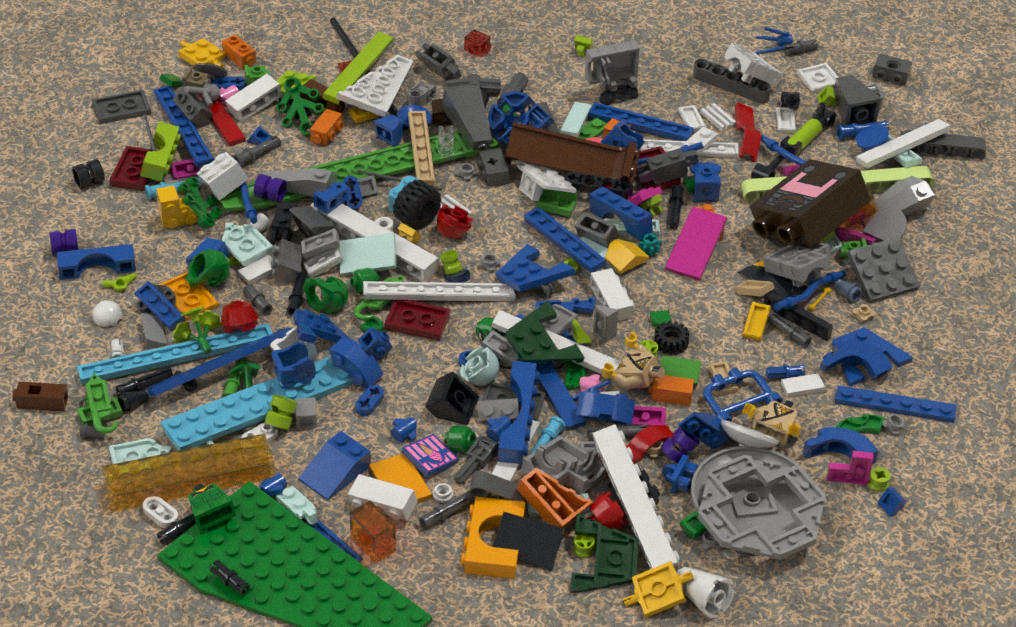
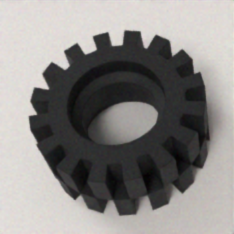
M668 321V324L662 322V326L659 324L655 329L654 342L657 343L659 351L663 350L662 353L666 354V352H669V355H672V352H675V355H678L679 351L683 353L684 349L688 348L690 333L688 328L684 327V324L678 325L677 321L674 324L671 321ZM667 336H674V337H677L678 339H676V340H670V339H667V338H665V337H667Z

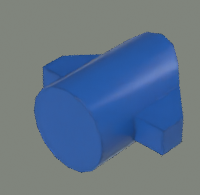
M507 416L490 418L486 422V425L489 426L486 431L488 438L498 442L501 432L511 425L510 418Z
M396 418L392 424L395 426L391 430L393 438L400 443L407 438L411 442L416 439L417 421L415 418Z
M278 473L270 479H264L259 487L272 497L281 494L284 488L287 487V482Z

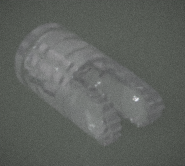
M443 126L438 128V153L443 157H450L454 154V126H450L449 133H444Z

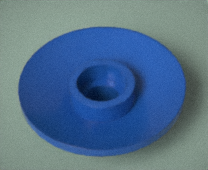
M406 105L397 112V117L402 120L403 125L409 127L408 112L426 111L427 126L432 121L431 113L419 105Z

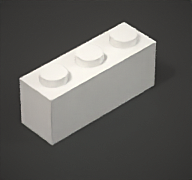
M265 74L225 101L228 112L242 122L282 97L280 84L271 76Z
M613 269L592 272L590 287L600 305L618 310L617 321L632 318V312L635 310L634 303L627 296L626 288L622 287L618 275H615Z
M360 474L348 493L350 501L355 508L360 510L366 509L377 515H387L395 520L408 521L418 502L413 489Z

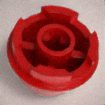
M445 204L437 212V230L448 238L460 239L472 227L471 222L473 218H469L467 216L468 212L458 206H455L454 209L448 208V205Z
M236 300L223 307L220 325L223 326L225 333H233V330L245 332L256 328L259 317L250 302Z
M609 491L603 495L599 494L589 507L592 514L590 517L591 521H598L603 526L612 530H622V527L627 525L628 522L625 519L622 520V517L625 515L617 501L609 499L612 496Z

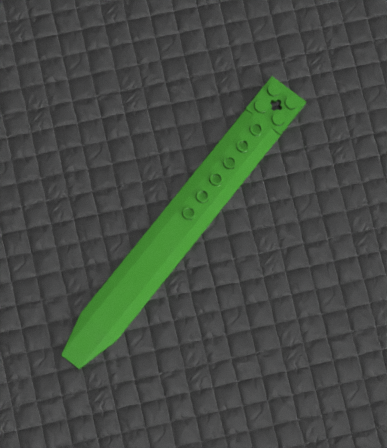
M458 130L429 137L433 165L461 157L469 158L480 155V150H472ZM492 133L491 146L486 150L499 148V144ZM409 142L310 168L338 173L335 182H342L347 176H354L357 179L371 176L365 173H357L358 169L391 176L414 170L415 166L412 143ZM255 182L247 184L252 207L262 209L278 205V202L271 201L268 198L263 199L254 196ZM240 188L233 190L220 200L225 212L246 210ZM286 192L282 201L290 202L309 196Z

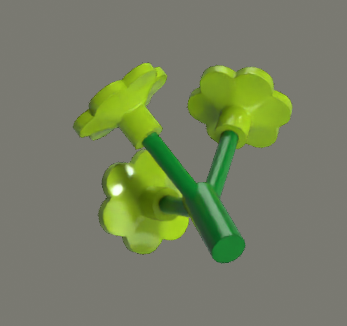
M204 306L182 313L181 316L191 317L199 337L192 335L189 322H180L172 334L173 338H175L174 343H183L192 339L200 343L205 354L211 353L212 349L206 337L208 330L220 327V316L210 310L199 313L204 309Z

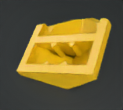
M621 239L613 240L609 244L605 255L606 262L620 274L648 261L650 258L636 244Z

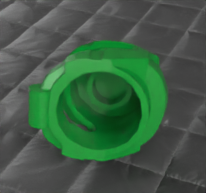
M214 249L199 252L193 257L188 266L189 270L186 281L191 287L208 281L210 287L225 283L230 276V263L227 256L221 251ZM205 266V269L202 272V274L198 276V272H200L201 267Z
M332 276L328 277L326 281L321 278H307L305 280L303 290L305 291L307 302L313 310L324 314H331L341 311L348 301L347 285L342 280ZM316 286L322 291L323 302L315 294Z

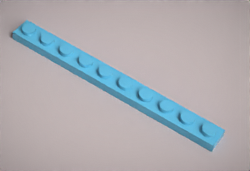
M268 323L256 326V328L245 332L237 330L233 331V333L206 337L212 349V352L209 354L204 353L199 342L192 340L77 366L81 385L89 382L93 374H96L102 380L227 353L272 334Z

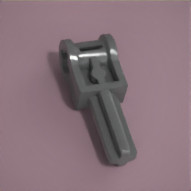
M479 435L466 452L467 461L454 475V480L459 484H463L478 466L484 469L498 453L499 444L496 442L492 443L486 440L484 436Z

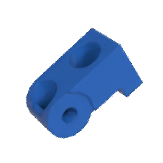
M335 182L324 192L318 190L314 193V207L325 214H329L347 200V185L343 182Z

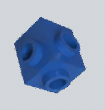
M372 327L358 339L362 345V350L369 357L373 355L378 360L382 359L393 348L388 334Z

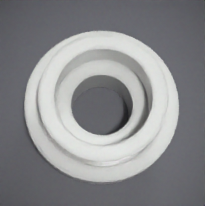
M438 484L433 490V498L440 503L449 502L453 498V490L448 484Z

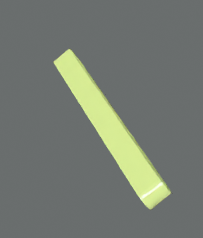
M927 166L861 171L868 193H871V191L885 192L897 181L910 176L925 180L930 188L934 185V179ZM787 176L747 179L743 181L740 188L746 202H755Z

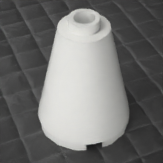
M689 567L679 569L677 571L678 575L691 570L694 579L683 583V593L705 616L717 618L718 615L715 613L721 609L724 612L727 610L734 596V590L731 589V584H734L731 580Z

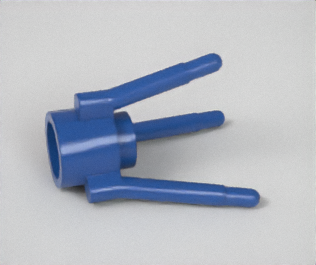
M765 27V30L780 35L778 37L756 36L755 38L777 41V45L781 47L761 50L755 53L763 54L783 50L785 44H792L793 36L789 32Z

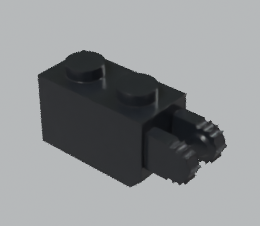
M278 202L271 224V244L274 245L276 240L281 239L291 241L296 223L289 209L297 207V203Z

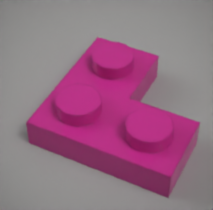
M660 186L655 189L652 187L644 188L638 191L636 195L630 197L629 201L640 206L644 201L663 192Z
M852 451L850 464L829 462L827 481L868 485L873 463V453Z

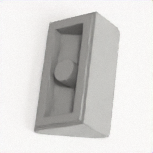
M595 305L593 334L604 343L616 337L618 310Z
M141 313L147 349L167 346L162 322L156 316Z

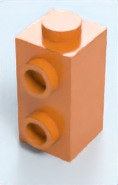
M235 34L222 40V49L226 52V56L241 69H244V65L251 67L256 63V50Z
M326 109L310 128V141L327 146L330 141L332 142L335 139L336 133L343 129L342 113Z
M664 375L663 378L654 379V382L649 386L648 393H652V401L690 406L694 379Z

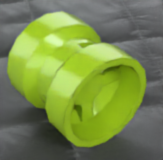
M457 250L447 251L440 255L441 262L444 263V272L447 275L457 273L463 269L461 262L458 260L459 254Z

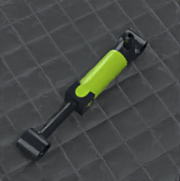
M819 103V107L815 110L813 117L791 137L786 136L781 141L780 146L799 157L801 151L825 128L829 129L834 124L836 113L826 109L825 103ZM778 155L768 166L761 163L756 164L752 170L751 179L775 177L776 171L774 169L786 158Z

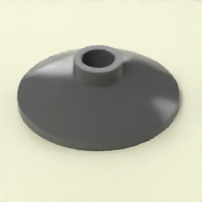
M198 63L193 66L194 71L208 74L211 81L219 77H226L228 73L226 69L214 64Z

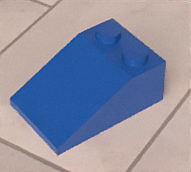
M340 431L324 444L299 476L298 480L326 500H329L355 480L359 474L361 475L369 468V464H371V451L343 431Z

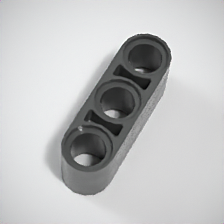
M476 471L472 474L470 495L474 498L477 496L527 502L516 489L518 484L484 471Z

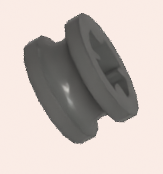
M551 283L535 287L537 295L545 300L554 294V288Z

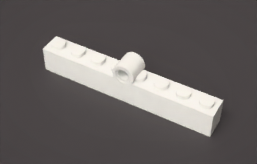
M314 203L310 205L315 211L319 210L314 207ZM341 204L329 214L322 212L327 221L331 220L336 225L337 232L347 239L393 233V221L388 217H380L374 222L344 204ZM395 234L396 267L423 282L438 271V257Z

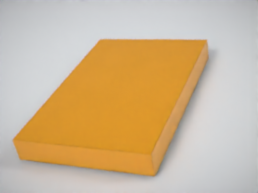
M188 272L158 284L172 289L176 296L175 308L181 313L204 306V309L199 313H204L206 310L211 311L219 307V303L202 283L195 287L189 285L186 281ZM184 316L185 321L191 320L190 316Z
M403 454L369 464V470L375 479L413 489L418 500L417 503L432 499V494L418 470Z

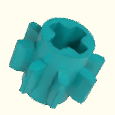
M646 234L644 238L640 239L638 247L647 255L653 256L655 253H660L662 241L658 240L654 234Z

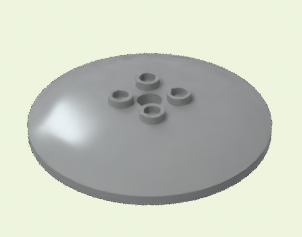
M738 446L721 450L705 459L696 469L691 484L693 505L698 513L710 469L742 455L752 456L753 460L764 462V459L780 462L781 466L789 468L801 466L789 457L767 448ZM753 474L725 487L733 496V501L719 509L739 533L758 526L770 540L799 527L798 523L792 518L791 511L804 505V503L784 480L766 487ZM747 498H753L757 502H750Z

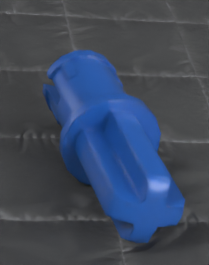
M787 364L779 367H767L765 375L768 379H787L789 377L805 376V371H802L805 367L804 365L788 366Z

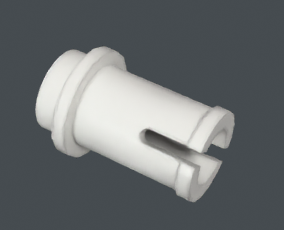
M119 339L111 341L112 351L110 352V359L125 355L122 340H120V344Z

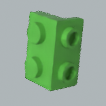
M543 189L539 201L536 202V207L541 208L544 212L571 217L577 205L578 191L576 190V193Z

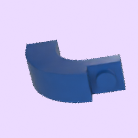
M848 340L835 344L833 352L824 355L820 364L823 372L842 362H857L867 370L873 380L890 373L893 368L887 356L879 348L859 340Z
M828 427L819 429L817 437L805 441L803 454L808 459L826 452H839L851 459L852 451L873 453L872 464H874L877 460L878 449L868 438L856 431L841 427Z

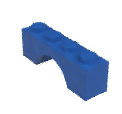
M604 187L598 188L589 194L590 211L596 216L604 219L611 214H615L622 221L626 232L639 240L644 238L646 234L653 233L652 214Z
M133 244L57 252L60 280L79 278L83 271L93 266H107L112 268L117 274L136 272Z

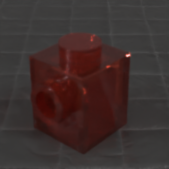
M474 29L464 37V50L479 57L483 56L491 49V36Z

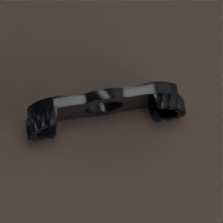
M631 86L617 87V91L611 92V90L602 92L599 101L602 104L610 105V101L623 100L632 96L633 99H636L638 97V89L636 87L631 88ZM619 91L623 92L624 95L617 96L614 93Z

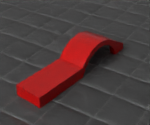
M738 102L735 106L736 130L744 132L743 141L738 151L739 158H743L744 154H748L751 156V162H756L761 142V133L755 129L753 108Z
M652 425L637 433L630 443L625 446L626 448L630 447L634 459L631 460L633 464L640 462L647 451L655 444L666 441L669 437L673 438V432L669 429L668 425Z

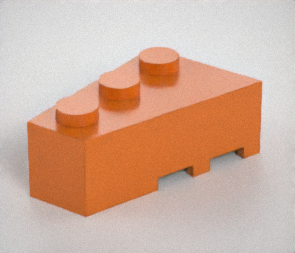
M538 468L533 469L520 480L516 489L547 524L566 529L576 521L577 514L583 515L588 511L593 501L588 498L587 500L576 494V491L559 484L558 480Z

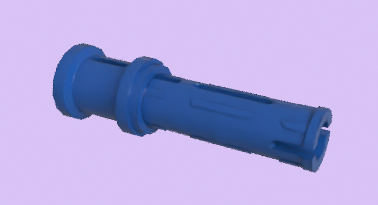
M887 120L860 125L857 123H851L847 126L837 125L836 135L839 140H844V138L848 137L855 138L867 126L880 123L886 127L889 123Z

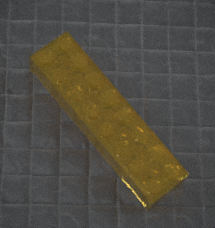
M265 433L102 466L111 512L143 506L144 500L152 496L160 497L164 501L186 497L193 493L194 487L198 484H203L205 487L216 484L221 489L244 485L249 481L251 483L263 481L275 475L274 461Z

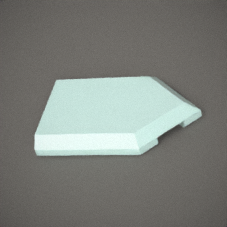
M226 222L222 241L226 242L227 250L243 266H248L272 252L274 246L253 225L244 224V226H239Z
M150 438L109 446L116 478L158 469L172 453L173 448L167 445L162 446Z

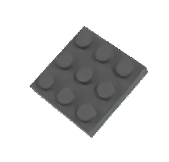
M898 237L847 252V256L869 302L920 287Z

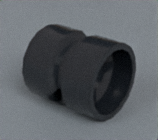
M98 159L88 161L86 165L79 164L72 167L74 180L80 189L90 186L91 182L96 184L105 181L104 171Z

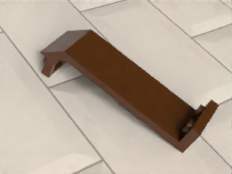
M514 122L504 159L508 164H511L512 160H517L567 173L577 172L634 183L641 149H637V143L631 141L627 147H615Z

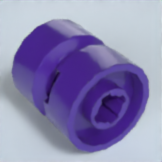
M259 174L254 185V196L263 199L268 198L275 202L282 201L286 193L287 182L283 179H272L271 176Z
M76 229L65 230L64 234L60 231L49 232L52 256H56L57 252L79 250Z
M679 427L673 433V438L669 437L661 447L671 460L679 463L682 455H688V451L692 452L700 442L696 437Z

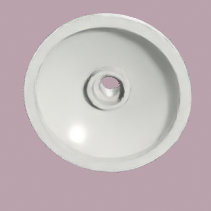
M722 419L721 421L724 431L731 439L739 443L738 446L770 448L779 443L778 439L727 420Z

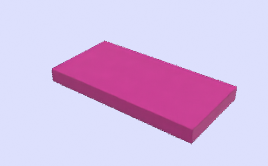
M692 206L665 266V270L700 281L725 227L727 217Z

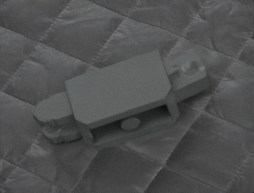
M424 43L422 45L424 52L422 53L418 50L415 52L416 57L426 67L446 81L450 77L459 79L462 76L452 56L436 45L431 44L429 46Z
M681 148L646 159L647 163L637 166L636 174L639 175L638 180L642 183L653 180L655 184L659 185L686 176L688 173L687 167L699 162L696 150L682 152Z

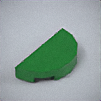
M568 361L565 387L567 390H574L580 387V379L586 377V373L583 367Z

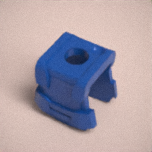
M622 120L615 124L613 129L600 143L615 147H627L631 141L637 143V149H641L645 141L642 134L631 130V127Z
M700 162L690 166L691 173L695 175L693 201H719L721 186L719 173H721V166L710 162Z
M296 342L286 349L275 350L271 353L274 373L282 389L292 388L296 383L305 384L315 378V364L312 358H308V350L304 342Z

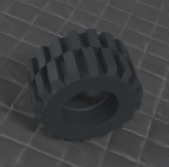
M420 179L414 180L404 186L398 193L393 205V214L399 221L412 229H422L433 221L441 206V195Z

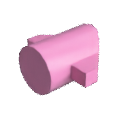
M235 85L226 89L221 88L218 99L222 105H226L225 100L238 93L239 90Z
M594 374L589 377H582L579 382L581 392L602 383L599 381L600 375ZM605 387L600 388L598 390L600 392H604Z

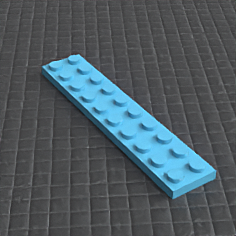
M330 356L314 362L316 374L311 382L305 384L296 383L292 388L282 389L275 377L161 421V428L179 453H182L265 420L268 410L272 409L270 402L273 394L293 400L297 398H315L316 400L354 384L347 372L334 366Z

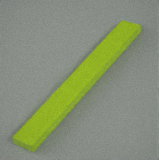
M378 31L323 93V99L339 104L341 100L336 99L337 93L345 91L349 85L353 86L356 84V81L364 76L391 45L394 37Z

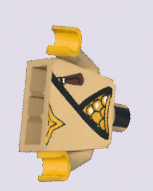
M630 332V340L625 337V346L628 348L634 347L635 350L631 349L615 371L611 363H605L601 374L603 378H613V381L618 384L619 388H647L655 378H663L665 370L664 367L659 366L656 356L642 344L639 345L636 342L637 335Z
M786 400L783 404L771 401L768 405L759 408L746 403L742 410L743 414H747L751 419L754 418L753 430L776 438L784 445H787L791 435L798 438L802 433L800 420L797 419L798 412L794 410V403Z

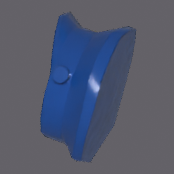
M880 123L862 129L855 137L858 147L862 148V153L889 142V129Z

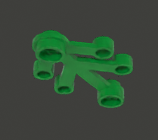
M290 77L284 83L286 92L276 108L280 114L287 113L286 117L282 119V125L285 128L293 126L292 119L296 111H298L302 122L300 132L305 137H310V131L307 133L306 131L313 124L309 122L304 107L314 110L317 115H322L325 107L321 103L316 104L301 98L299 92L309 95L315 101L320 98V93L315 88L310 89L302 86L299 79ZM291 96H293L294 101L288 111L287 104Z
M191 176L178 186V190L185 195L182 201L198 215L197 222L204 229L212 228L215 225L214 219H219L223 211L215 206L218 203V199L212 194L206 198V201H202L198 190L200 182L197 178ZM213 206L214 208L211 210V213H208L206 209Z

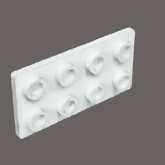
M525 162L524 164H517V168L523 172L519 190L533 201H539L543 189L576 193V188L570 182L565 181L564 177L559 176L557 171Z

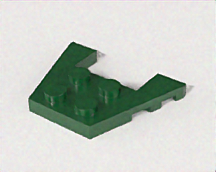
M549 301L509 328L505 333V337L522 362L548 364L551 361H558L559 364L567 363V361L583 362L584 355L576 344L558 350L543 327L542 323L556 319L557 315Z
M577 514L575 535L597 537L594 575L572 573L570 593L633 582L632 577L636 576L639 539L619 530L607 528L598 521L594 520L593 522L584 518V515Z

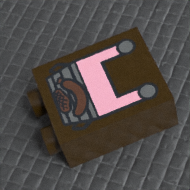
M809 159L750 205L755 219L752 222L754 231L763 239L770 238L784 242L787 245L793 244L811 249L871 201L861 170Z

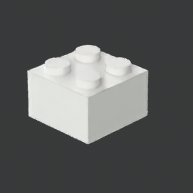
M227 152L219 154L213 162L204 165L197 173L206 188L219 201L249 179L239 163Z

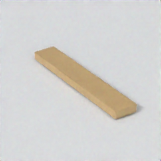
M426 111L408 112L416 178L428 185H435Z

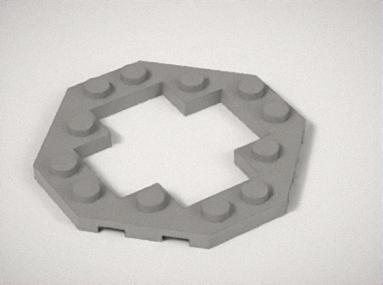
M742 455L710 469L698 512V519L721 547L781 560L815 545L826 494L802 467L793 466L789 468L781 466L780 462L766 459L762 462L753 460L752 456ZM753 474L766 487L784 480L804 503V505L791 511V516L798 523L799 527L770 540L758 526L739 533L719 509L733 501V496L725 487Z

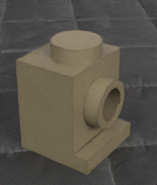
M188 67L182 77L183 87L203 88L205 84H211L208 74L192 71L190 67Z

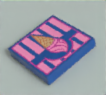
M434 434L402 447L401 451L426 477L454 466L459 461V458Z

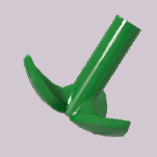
M255 363L238 365L229 371L228 376L241 371L244 374L246 389L253 386L252 376H257L261 366Z

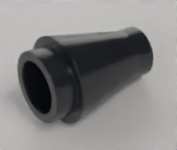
M145 389L123 392L118 396L117 400L122 411L127 410L129 412L148 401L149 395Z

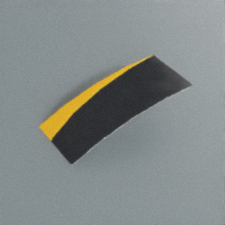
M763 260L737 272L753 280L773 282L775 288L772 291L783 298L801 295L809 287L803 282L804 285L798 288L793 286L792 279L765 271Z

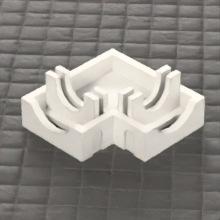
M731 43L725 53L724 58L732 61L728 69L737 74L741 68L743 73L741 79L744 82L750 83L752 78L755 77L777 86L784 75L755 52L737 44Z

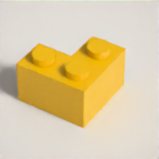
M174 185L156 188L159 217L163 229L198 223V215L183 203V198L178 197Z

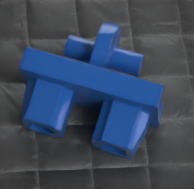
M683 454L678 465L675 463L672 465L668 464L662 469L664 479L672 484L670 492L673 494H677L678 490L689 492L692 479L686 476L693 477L698 464L689 462L688 455Z

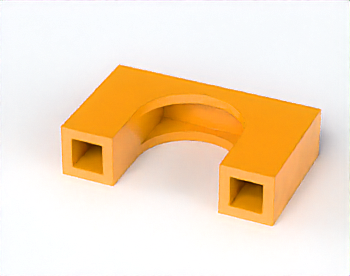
M476 496L475 504L470 505L469 517H472V521L468 520L466 533H469V537L465 536L464 549L467 550L461 556V565L464 566V573L515 579L518 550L489 546L481 540L480 536L489 529L499 528L503 512L525 517L526 502Z

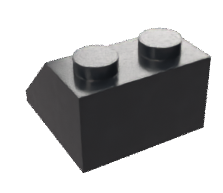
M452 371L436 380L425 408L438 419L468 425L479 396Z

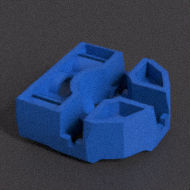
M519 91L504 94L500 104H493L488 114L493 136L506 149L514 122L528 126L530 123L533 127L544 130L554 123V120L529 95ZM531 104L533 107L528 112H525L524 109ZM507 105L510 109L508 113L504 114L501 109ZM519 112L521 114L520 116H514L513 113ZM505 128L507 131L499 138L497 134Z

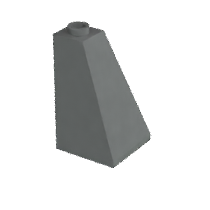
M853 75L836 78L834 92L837 96L836 100L838 101L837 105L842 126H847L851 123L860 125L877 122L881 98Z
M480 85L445 88L442 109L471 149L483 151L490 148L492 137Z

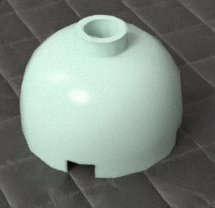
M478 347L465 358L467 360L465 366L462 364L460 367V375L464 380L474 386H484L497 378L499 361L497 356L488 347L486 349Z

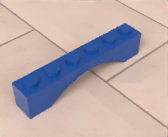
M513 361L510 389L518 398L521 410L516 420L506 430L501 432L498 462L522 464L523 457L528 455L529 444H526V441H530L531 429H528V426L532 427L533 415L530 412L535 410V400L532 399L537 397L538 386L535 383H539L540 372L536 371L537 363Z

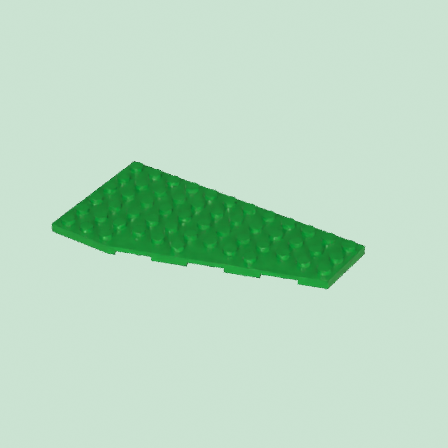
M250 481L230 496L236 516L200 532L197 524H195L157 554V559L200 593L217 597L236 604L240 608L265 617H272L296 627H427L433 622L430 614L303 520L296 517L295 514ZM220 560L230 570H235L241 579L250 584L249 591L241 586L247 592L244 596H241L230 586H225L222 580L210 571L211 565L219 570L213 562Z

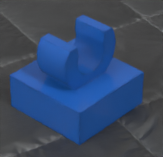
M888 487L877 503L890 517H893L899 510L903 509L906 500L893 487Z

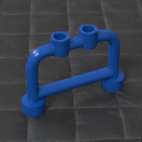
M733 368L728 372V377L725 378L721 374H717L711 379L712 383L708 384L703 390L704 399L716 417L721 421L723 419L732 422L730 414L742 410L746 403L755 405L765 401L768 405L771 401L778 403L783 401L778 392L773 393L764 378L754 370L740 372L738 368ZM745 378H753L764 392L722 409L711 395L713 390H723L727 385L732 383L739 384Z

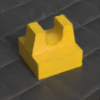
M403 223L398 227V235L413 244L419 242L422 238L416 230Z

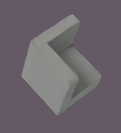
M315 398L295 399L298 402L296 407V428H317Z

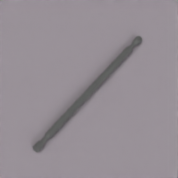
M144 114L143 118L152 150L156 151L147 116Z
M360 169L357 170V173H365L366 175L371 176L374 175L375 177H380L388 180H393L397 182H401L402 180L400 178L382 175L374 172L362 171ZM431 186L438 191H442L440 187Z

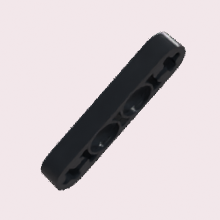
M569 172L564 176V180L570 182L577 191L592 193L604 185H610L612 187L606 189L622 198H629L633 195V184L629 181L577 172ZM587 182H593L594 184H593V185H587V184H585V183H587Z

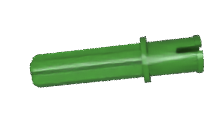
M242 357L236 361L234 367L246 365L249 360ZM241 371L231 374L230 378L226 381V388L222 398L240 390V382L244 375Z

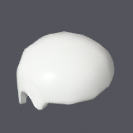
M104 300L98 303L92 312L93 321L100 327L115 326L119 319H123L122 310L114 301Z

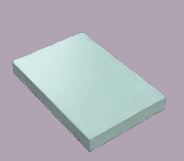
M394 232L340 241V254L344 260L340 262L341 276L352 275L355 270L372 268L374 271L395 269L396 235Z

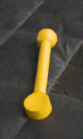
M828 287L824 288V293L813 304L808 306V310L814 311L815 306L827 294L831 293V289Z

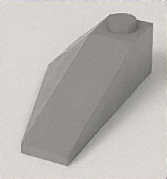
M317 168L262 173L271 176L272 179L286 180V192L314 197V193L318 190L324 192L330 188L338 177V173Z
M910 176L893 184L858 216L866 227L873 213L882 207H895L902 211L904 215H908L929 207L934 193L925 180Z

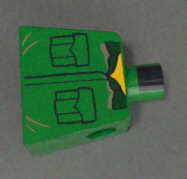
M198 484L194 487L193 493L188 496L199 532L236 516L232 499L216 484H211L207 487L203 484Z

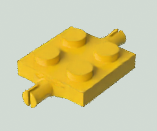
M204 38L192 44L185 40L180 42V46L184 48L178 50V57L194 66L198 63H209L224 68V64L219 61L226 58V52Z
M669 561L633 576L635 594L623 598L624 603L628 607L638 602L642 606L644 615L649 617L686 602L683 593V583L694 579L693 574L690 570L682 575H678L672 561Z

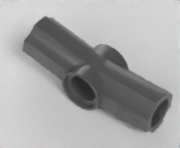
M522 72L514 74L510 83L505 84L497 104H500L502 96L506 93L513 91L523 92L528 83V77Z
M471 74L467 78L448 80V88L479 84L481 91H485L488 94H499L501 90V79L481 78L477 74Z

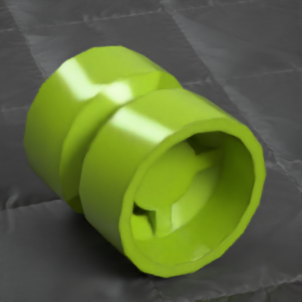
M273 394L270 402L272 409L268 410L264 422L282 429H290L293 419L291 414L295 413L298 402Z

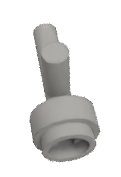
M205 84L203 88L186 86L184 89L186 93L201 95L207 107L213 106L212 101L217 100L220 96V89L215 84Z

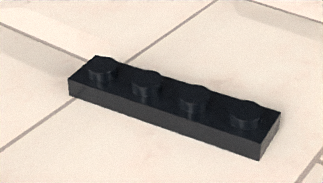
M772 291L765 294L764 304L770 305L771 310L825 341L831 338L832 324L796 304L790 309L784 308L776 311L774 304L781 302L784 298Z

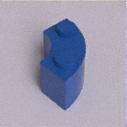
M342 337L329 349L334 366L347 372L355 385L363 387L372 386L384 375L380 365L373 355L369 357L361 349V344L350 338Z
M588 389V392L579 393L576 415L587 420L604 421L618 425H632L635 401L628 399V395L616 394L614 396L602 394L596 389Z

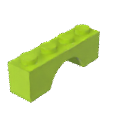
M158 122L153 140L155 147L159 151H147L141 176L162 182L164 175H168L170 165L180 142L181 135L178 134L180 127Z

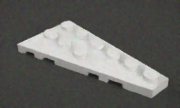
M396 55L388 60L386 65L377 67L375 72L371 71L357 80L353 86L349 85L345 91L338 92L336 99L357 106L359 109L370 111L377 116L386 117L412 67L413 60Z

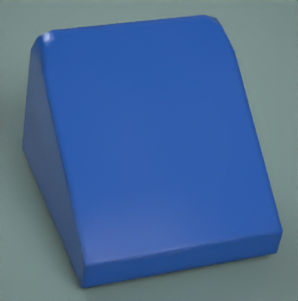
M258 126L247 140V143L258 145L273 136Z

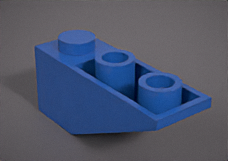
M693 412L678 423L682 429L712 449H717L730 439L721 426V420L711 413Z

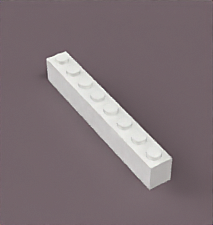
M615 424L593 432L594 444L636 538L639 539L638 543L649 568L653 569L672 561L677 572L678 563L680 562L679 555L676 550L672 551L670 546L672 545V540L669 533H664L663 531L665 526L662 517L656 515L654 511L657 510L653 498L649 499L647 495L649 492L645 481L641 482L639 478L641 476L640 469L631 460L634 458L630 447H625L624 442H626L623 431H618Z

